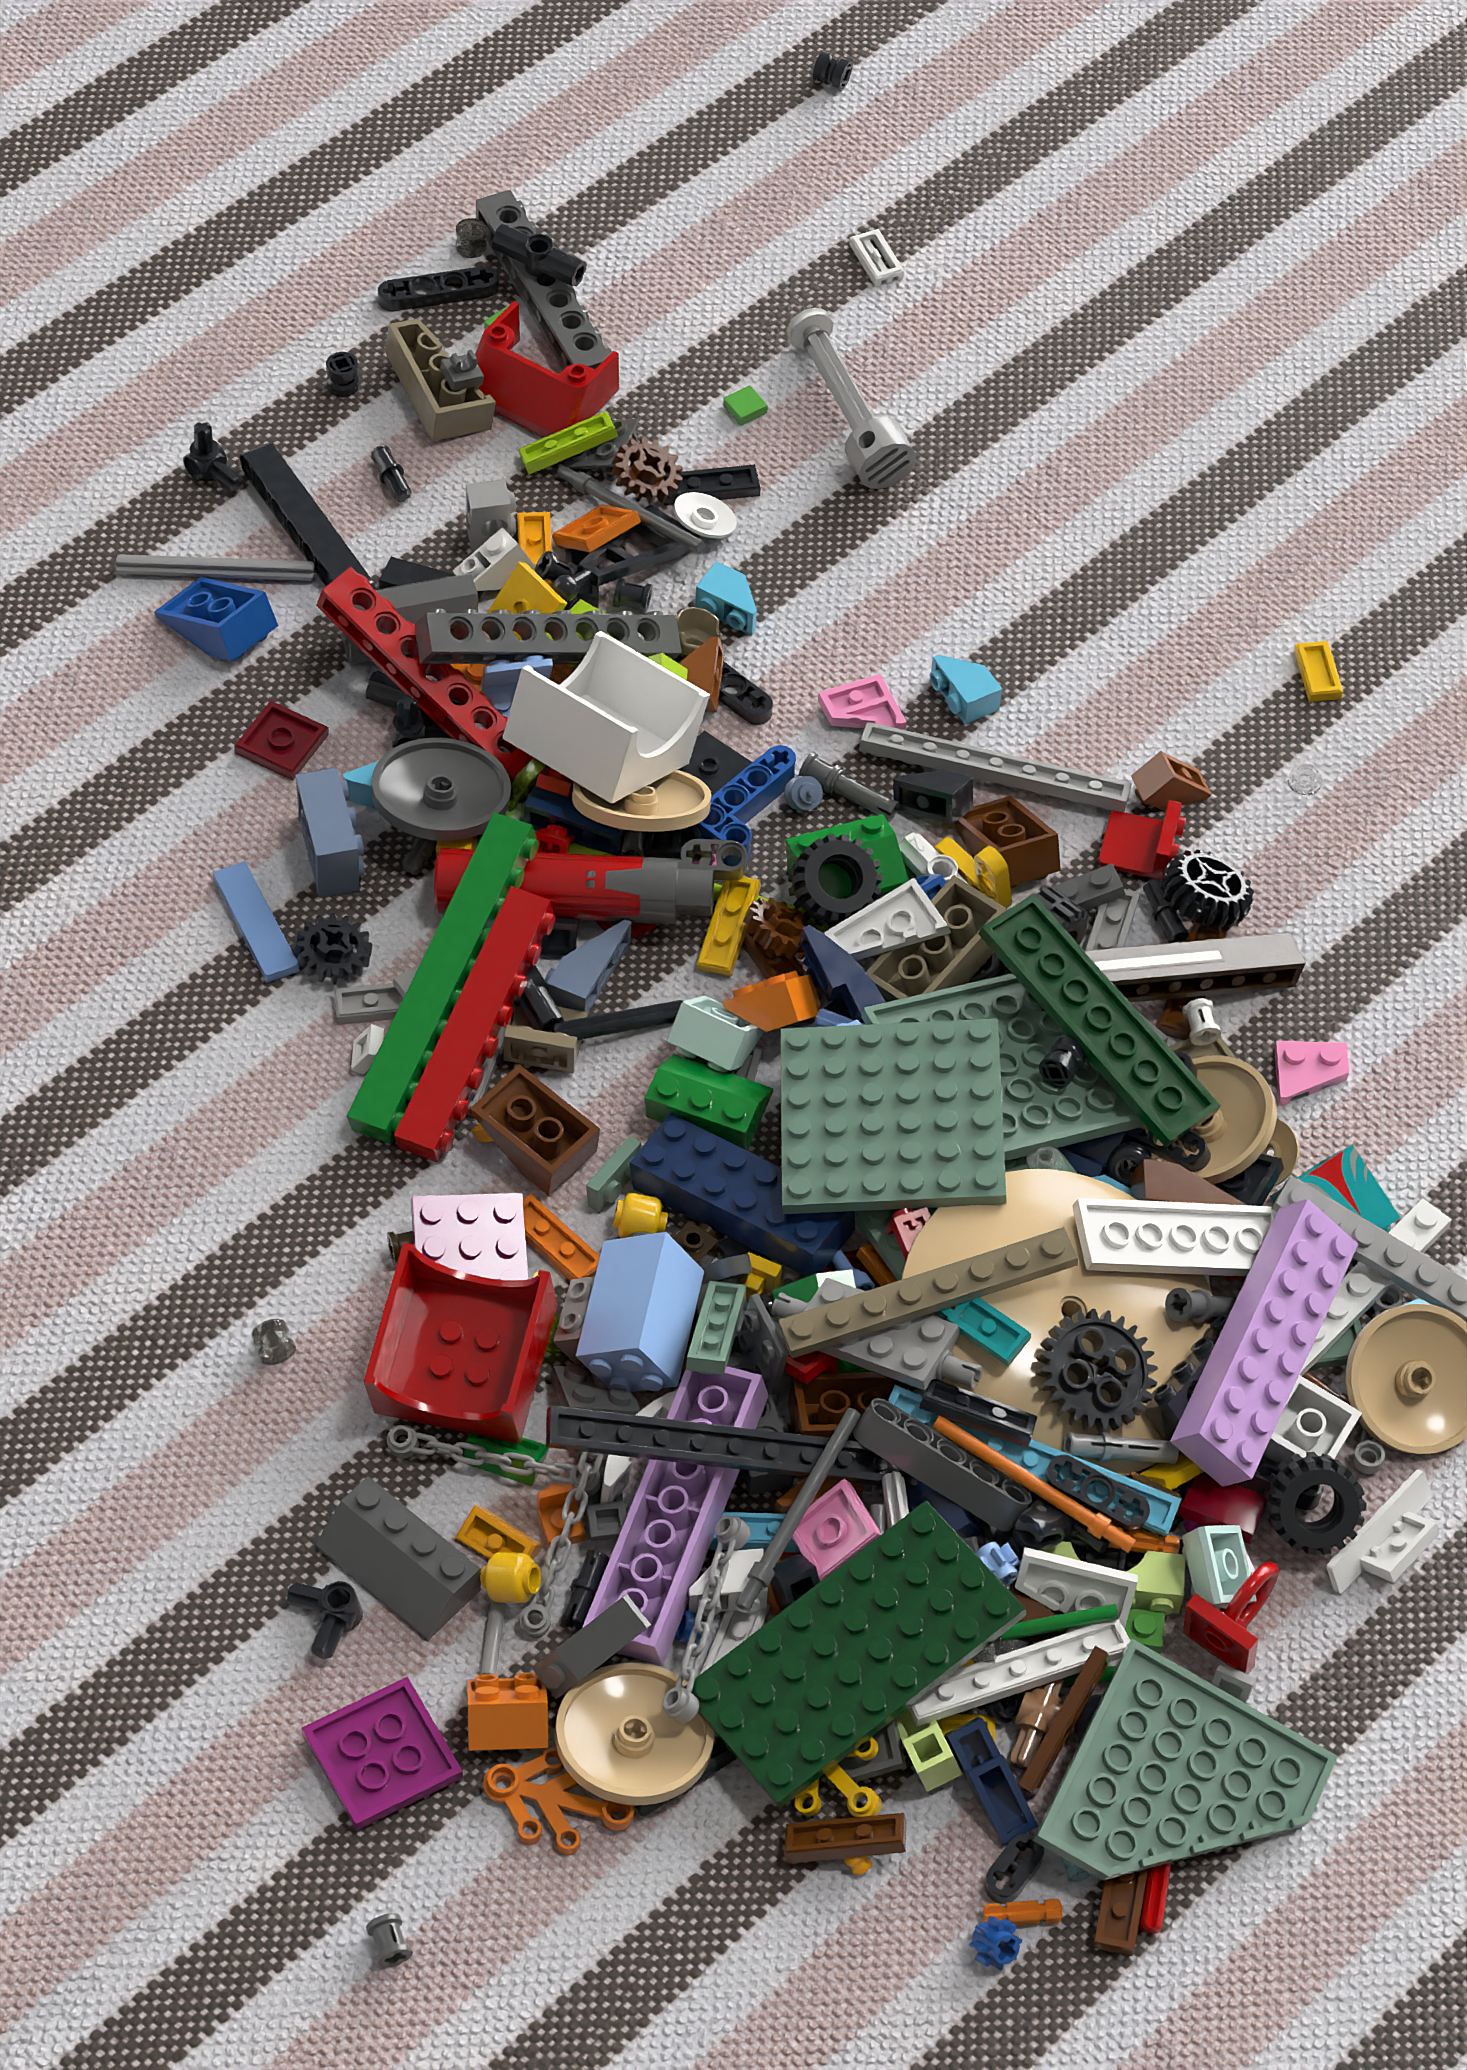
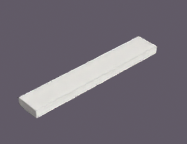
M1119 1618L1096 1623L957 1669L908 1709L918 1727L934 1720H939L1080 1673L1095 1645L1108 1652L1111 1659L1110 1662L1119 1660L1130 1639Z

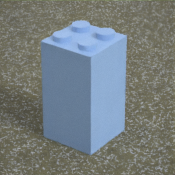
M667 1232L604 1241L576 1357L609 1390L623 1388L629 1392L659 1391L662 1388L678 1386L704 1270Z

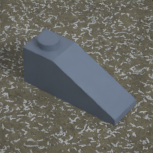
M624 919L562 957L556 969L551 968L548 971L544 981L548 987L547 991L556 1006L589 1013L631 943V921Z

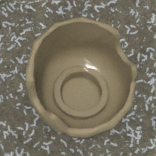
M690 607L682 609L677 614L676 619L681 651L684 655L688 656L712 636L719 637L720 641L722 640L723 634L719 633V619L709 611Z

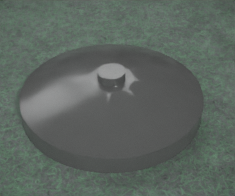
M423 738L406 742L391 749L378 761L372 775L371 794L373 803L380 815L399 830L424 839L452 841L467 839L484 833L494 812L505 816L510 804L511 782L504 766L497 758L484 749L455 739Z

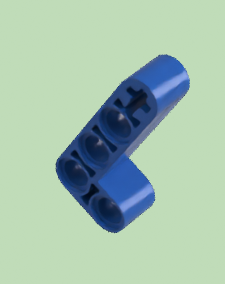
M773 746L711 796L709 815L703 821L696 824L700 830L701 838L737 841L745 847L749 861L752 834L745 824L784 793L787 783L795 776V752L787 746ZM728 855L724 859V864L730 867L736 866L741 862V858L737 855Z

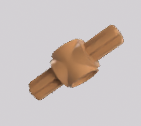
M1065 1678L1026 1691L1014 1722L1020 1732L1010 1755V1763L1017 1768H1028L1041 1741L1044 1739L1063 1705L1058 1695Z

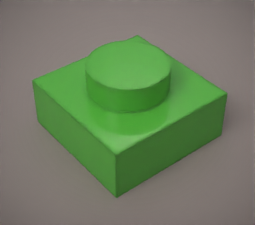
M1130 1608L1125 1626V1631L1130 1641L1134 1639L1156 1653L1161 1654L1165 1613Z

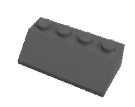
M369 1476L341 1500L315 1544V1548L427 1641L481 1591V1568Z

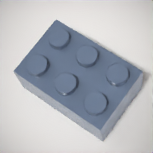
M337 767L296 774L298 819L318 897L323 898L360 891L359 877L365 876L361 856L364 855L361 835H356L354 828H357L354 808H349L346 802L350 801L347 781H340Z

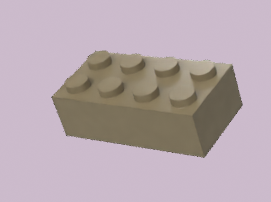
M953 875L931 900L934 907L947 923L951 933L884 952L866 973L877 986L885 1002L967 984L994 954L992 949L978 935L981 927L1006 912L1007 909Z

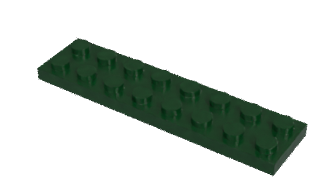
M1034 894L981 927L978 935L1064 1033L1079 1043L1085 1057L1165 1148L1217 1113L1221 1105Z

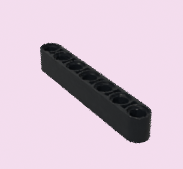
M269 442L240 454L239 459L244 474L305 559L314 563L315 573L325 587L348 568L352 567L358 574L365 576L370 582L371 587L376 590L371 577L277 448Z

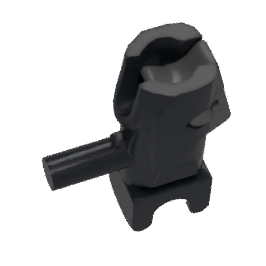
M1038 1499L1019 1516L1013 1530L1014 1539L1021 1547L1038 1551L1056 1546L1070 1534L1072 1536L1076 1535L1100 1554L1109 1545V1541L1104 1537H1101V1539L1096 1538L1087 1532L1088 1527L1049 1502Z

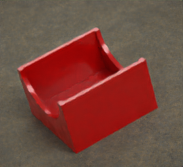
M403 1242L363 1381L374 1413L521 1444L558 1306L550 1272L539 1270L536 1277L527 1280H500L476 1276L437 1263L418 1251L414 1244Z

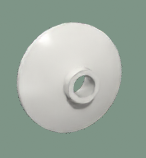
M691 492L680 495L675 501L673 509L676 518L683 526L698 535L708 538H724L731 535L736 528L737 520L733 511L715 497Z

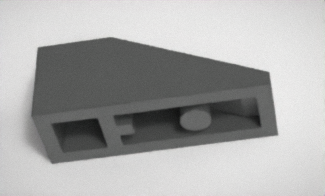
M625 1594L532 1669L555 1699H557L641 1634L651 1624L631 1598Z

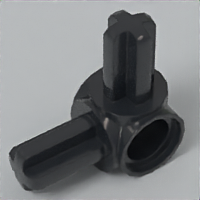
M197 422L194 425V441L190 445V453L183 457L186 470L197 481H201L204 478L208 481L216 480L228 491L237 492L243 484V478L227 466V457L223 448L213 440L212 426L208 422L203 424Z
M404 695L403 699L397 701V714L392 721L393 748L406 742L423 738L451 739L437 724H426V718H423L418 712L417 700L411 699V695Z
M337 1581L326 1585L323 1589L301 1583H294L288 1589L287 1602L290 1605L316 1611L319 1620L322 1622L311 1646L312 1654L324 1660L333 1657L343 1632H349L355 1628L363 1617V1610L354 1588L347 1582ZM345 1603L347 1604V1605H346L345 1607H343V1608L336 1609L338 1606H340V1605H342V1604H345Z

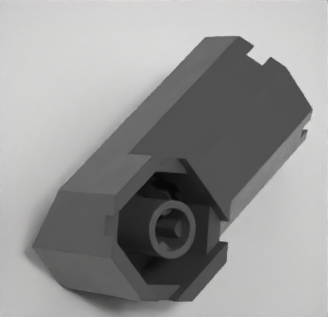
M472 574L450 576L375 590L382 598L388 599L393 604L395 611L401 617L414 625L427 611L433 609H444L446 613H458L462 610L474 609L478 613V593ZM354 605L357 609L365 611L362 606ZM378 629L383 634H389L388 631L384 629ZM450 631L452 636L459 640L456 633ZM344 633L341 634L348 663L356 664L372 661Z

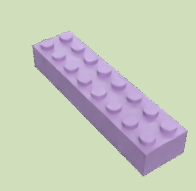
M1309 1199L1278 1209L1170 1440L1173 1445L1222 1487L1253 1478L1358 1246L1354 1239Z
M728 1366L724 1375H703L698 1371L685 1370L666 1419L756 1429L768 1399L762 1375ZM649 1460L583 1627L627 1594L651 1626L616 1653L660 1666L664 1665L689 1601V1588L697 1581L715 1534V1526L722 1517L740 1469Z

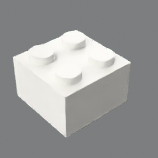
M1299 1375L1263 1455L1279 1464L1284 1461L1287 1465L1292 1462L1290 1456L1299 1454L1303 1458L1306 1457V1452H1315L1318 1456L1324 1453L1335 1459L1362 1412Z

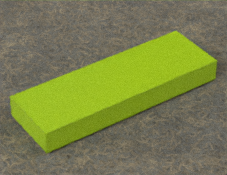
M606 411L518 449V452L530 475L618 437V434Z

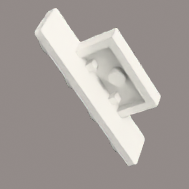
M1417 1469L1404 1481L1389 1500L1380 1506L1371 1519L1357 1531L1358 1535L1354 1540L1351 1539L1346 1544V1547L1342 1548L1332 1557L1327 1564V1571L1334 1591L1343 1593L1363 1570L1394 1583L1440 1534L1436 1522L1416 1515L1432 1497L1424 1471Z

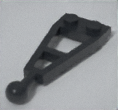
M650 504L643 508L699 538L700 535L690 531L680 522ZM640 522L589 553L578 564L576 575H561L556 578L552 589L568 602L577 596L580 587L589 582L598 587L676 559L691 549ZM636 532L657 545L658 548L633 556L619 546ZM606 558L614 563L601 569L597 568Z

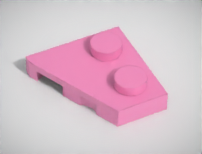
M881 674L819 692L818 702L831 726L865 729L867 722L906 730L907 722Z
M1276 1041L1274 1052L1279 1105L1289 1104L1292 1097L1306 1092L1309 1096L1321 1091L1325 1086H1334L1348 1079L1347 1043Z

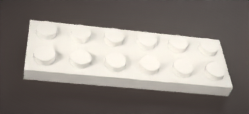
M1077 1198L1072 1205L1086 1270L1248 1276L1277 1214L1276 1211L1271 1209L1272 1207L1094 1198Z

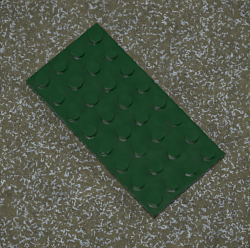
M926 1500L696 1677L691 1693L699 1700L697 1713L780 1809L1027 1615L1026 1608Z

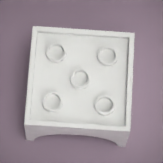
M600 631L595 634L593 642L582 662L560 685L537 673L529 665L522 667L503 739L612 804L689 764L710 694Z

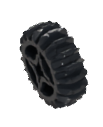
M1198 849L1194 853L1185 850L1183 854H1177L1163 872L1164 876L1160 888L1164 892L1163 898L1171 902V909L1180 912V917H1187L1191 920L1192 924L1194 922L1199 923L1204 929L1211 926L1216 931H1219L1221 928L1230 930L1232 926H1238L1244 920L1252 907L1251 904L1255 891L1250 887L1251 881L1243 878L1245 872L1234 868L1235 863L1224 861L1223 856L1221 858L1215 857L1210 851L1204 854Z

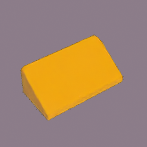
M478 1505L473 1506L455 1537L488 1560L498 1552L524 1553L534 1560L544 1546L485 1507Z

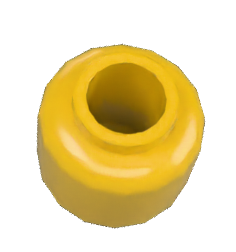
M628 1193L624 1200L618 1199L613 1228L618 1229L620 1238H627L636 1232L652 1234L665 1232L668 1213L661 1211L662 1204L658 1198Z
M498 1552L490 1557L487 1565L482 1568L480 1581L492 1601L523 1604L529 1601L533 1594L538 1592L541 1584V1571L528 1554Z

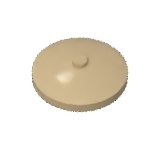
M676 770L612 804L574 781L572 802L581 814L604 825L633 831H671L687 828L703 821L710 812L711 791L700 779L686 772Z
M1212 1055L1194 1058L1192 1061L1198 1071L1197 1079L1221 1107L1217 1113L1190 1131L1203 1138L1211 1152V1159L1208 1165L1192 1173L1211 1184H1216L1241 1173L1263 1153L1275 1129L1277 1108L1274 1095L1265 1078L1258 1070L1237 1058ZM1145 1126L1141 1127L1145 1129L1146 1133H1148L1149 1130H1147ZM1157 1140V1145L1163 1146V1144L1159 1140ZM1184 1145L1182 1146V1149L1185 1151L1187 1157L1190 1154L1197 1155L1199 1153L1198 1150L1195 1153L1190 1152L1185 1149ZM1152 1154V1157H1153V1158L1162 1159V1158H1160V1157H1158V1156Z
M1401 1305L1377 1315L1358 1334L1347 1360L1346 1389L1350 1405L1362 1412L1358 1421L1376 1441L1402 1453L1431 1454L1452 1448L1467 1438V1323L1461 1317L1436 1305Z
M619 1663L591 1672L567 1692L557 1714L555 1742L563 1766L579 1785L592 1794L611 1802L626 1805H649L672 1799L688 1790L699 1780L711 1758L714 1731L698 1713L689 1722L684 1724L677 1723L665 1713L663 1698L669 1690L675 1688L679 1675L655 1665ZM683 1679L681 1688L685 1687L688 1681Z

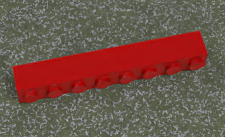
M513 886L510 887L394 1134L398 1148L437 1163L443 1152L448 1153L451 1149L455 1137L453 1130L457 1121L462 1122L469 1108V1101H467L472 1089L477 1090L482 1082L484 1075L482 1067L486 1059H491L496 1052L498 1046V1038L496 1037L501 1027L505 1028L510 1022L513 1013L511 1005L515 996L520 997L526 987L527 976L525 975L530 965L534 966L540 957L541 940L544 934L549 935L554 927L556 915L553 914L550 900Z

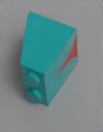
M1353 1144L1325 1158L1297 1177L1300 1181L1387 1233L1392 1230L1390 1225L1401 1218ZM1282 1188L1269 1196L1273 1203H1275Z

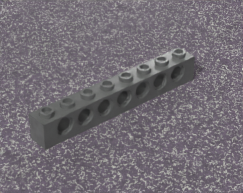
M511 190L476 199V223L490 247L495 231L501 224L508 225L530 236L538 234L535 223L529 221L526 216L521 200H516ZM492 249L563 370L572 364H584L595 370L612 351L604 346L599 329L596 326L593 327L590 323L587 309L584 305L580 306L573 286L549 275L542 277L532 276L525 270L524 263Z
M433 609L427 611L414 625L420 664H489L496 660H509L510 663L523 662V659L536 655L543 656V659H552L553 664H580L586 656L595 634L600 631L605 634L607 632L610 633L614 639L645 657L663 653L674 660L682 653L676 615H663L661 611H651L644 615H633L631 611L602 614L601 611L593 610L583 614H571L569 610H560L552 614H540L538 610H527L520 614H513L504 609L495 610L490 613H477V610L466 609L458 613H446L444 609ZM450 631L456 633L459 640L454 638ZM482 631L489 635L490 640L483 635ZM514 632L518 633L522 640L518 639ZM545 632L549 633L553 640L549 639ZM576 632L583 637V640L577 636ZM638 633L644 637V640L639 637Z

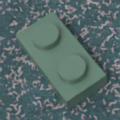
M629 1136L586 1184L588 1207L600 1213L609 1202L613 1203L619 1197L622 1187L631 1178L629 1162L642 1148L641 1142Z

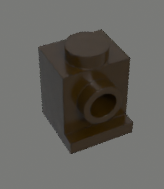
M689 1221L673 1238L700 1267L711 1264L718 1256L719 1240L715 1231L707 1224L701 1223L697 1226Z

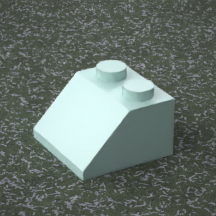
M704 995L682 1002L667 1042L676 1045V1051L691 1058H695L697 1055L708 1060L707 1065L712 1069L727 1072L743 1065L764 1033V1030L726 1010L722 1003Z
M1240 1525L1198 1527L1182 1536L1184 1543L1183 1557L1186 1558L1185 1563L1189 1567L1192 1580L1191 1595L1193 1596L1196 1593L1218 1610L1220 1608L1226 1609L1238 1589L1251 1575ZM1255 1594L1248 1603L1256 1601Z

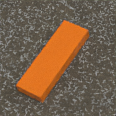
M531 1193L523 1199L526 1242L569 1281L571 1279L595 1276L600 1255Z

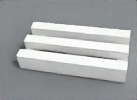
M879 229L850 237L849 245L875 287L880 286L882 280L890 283L893 277H896L898 280L904 279V269ZM870 239H873V241L875 242L876 246L880 250L881 254L883 255L884 259L886 260L891 269H887V267L881 259V255L879 254L878 250L874 248V246L870 242Z

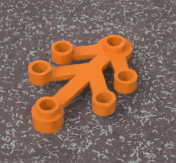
M556 1747L545 1749L541 1756L517 1768L509 1764L495 1765L484 1776L483 1788L485 1794L494 1802L506 1804L518 1825V1838L526 1845H533L539 1842L542 1836V1825L538 1819L530 1816L521 1798L537 1802L557 1836L556 1847L563 1855H573L579 1850L580 1834L577 1830L570 1827L560 1808L602 1819L609 1829L615 1831L628 1828L634 1819V1805L620 1804L608 1800L602 1802L566 1792L579 1785L568 1772L541 1785L528 1782V1780L543 1772L556 1775L563 1770L564 1766L561 1760L556 1765H549L546 1762V1759L549 1757H556L560 1760ZM501 1781H505L510 1784V1787L499 1789L496 1785ZM615 1812H620L624 1814L625 1818L614 1820L611 1818V1815ZM526 1827H534L537 1832L534 1835H526L523 1830ZM565 1837H571L575 1840V1843L566 1846L561 1840Z

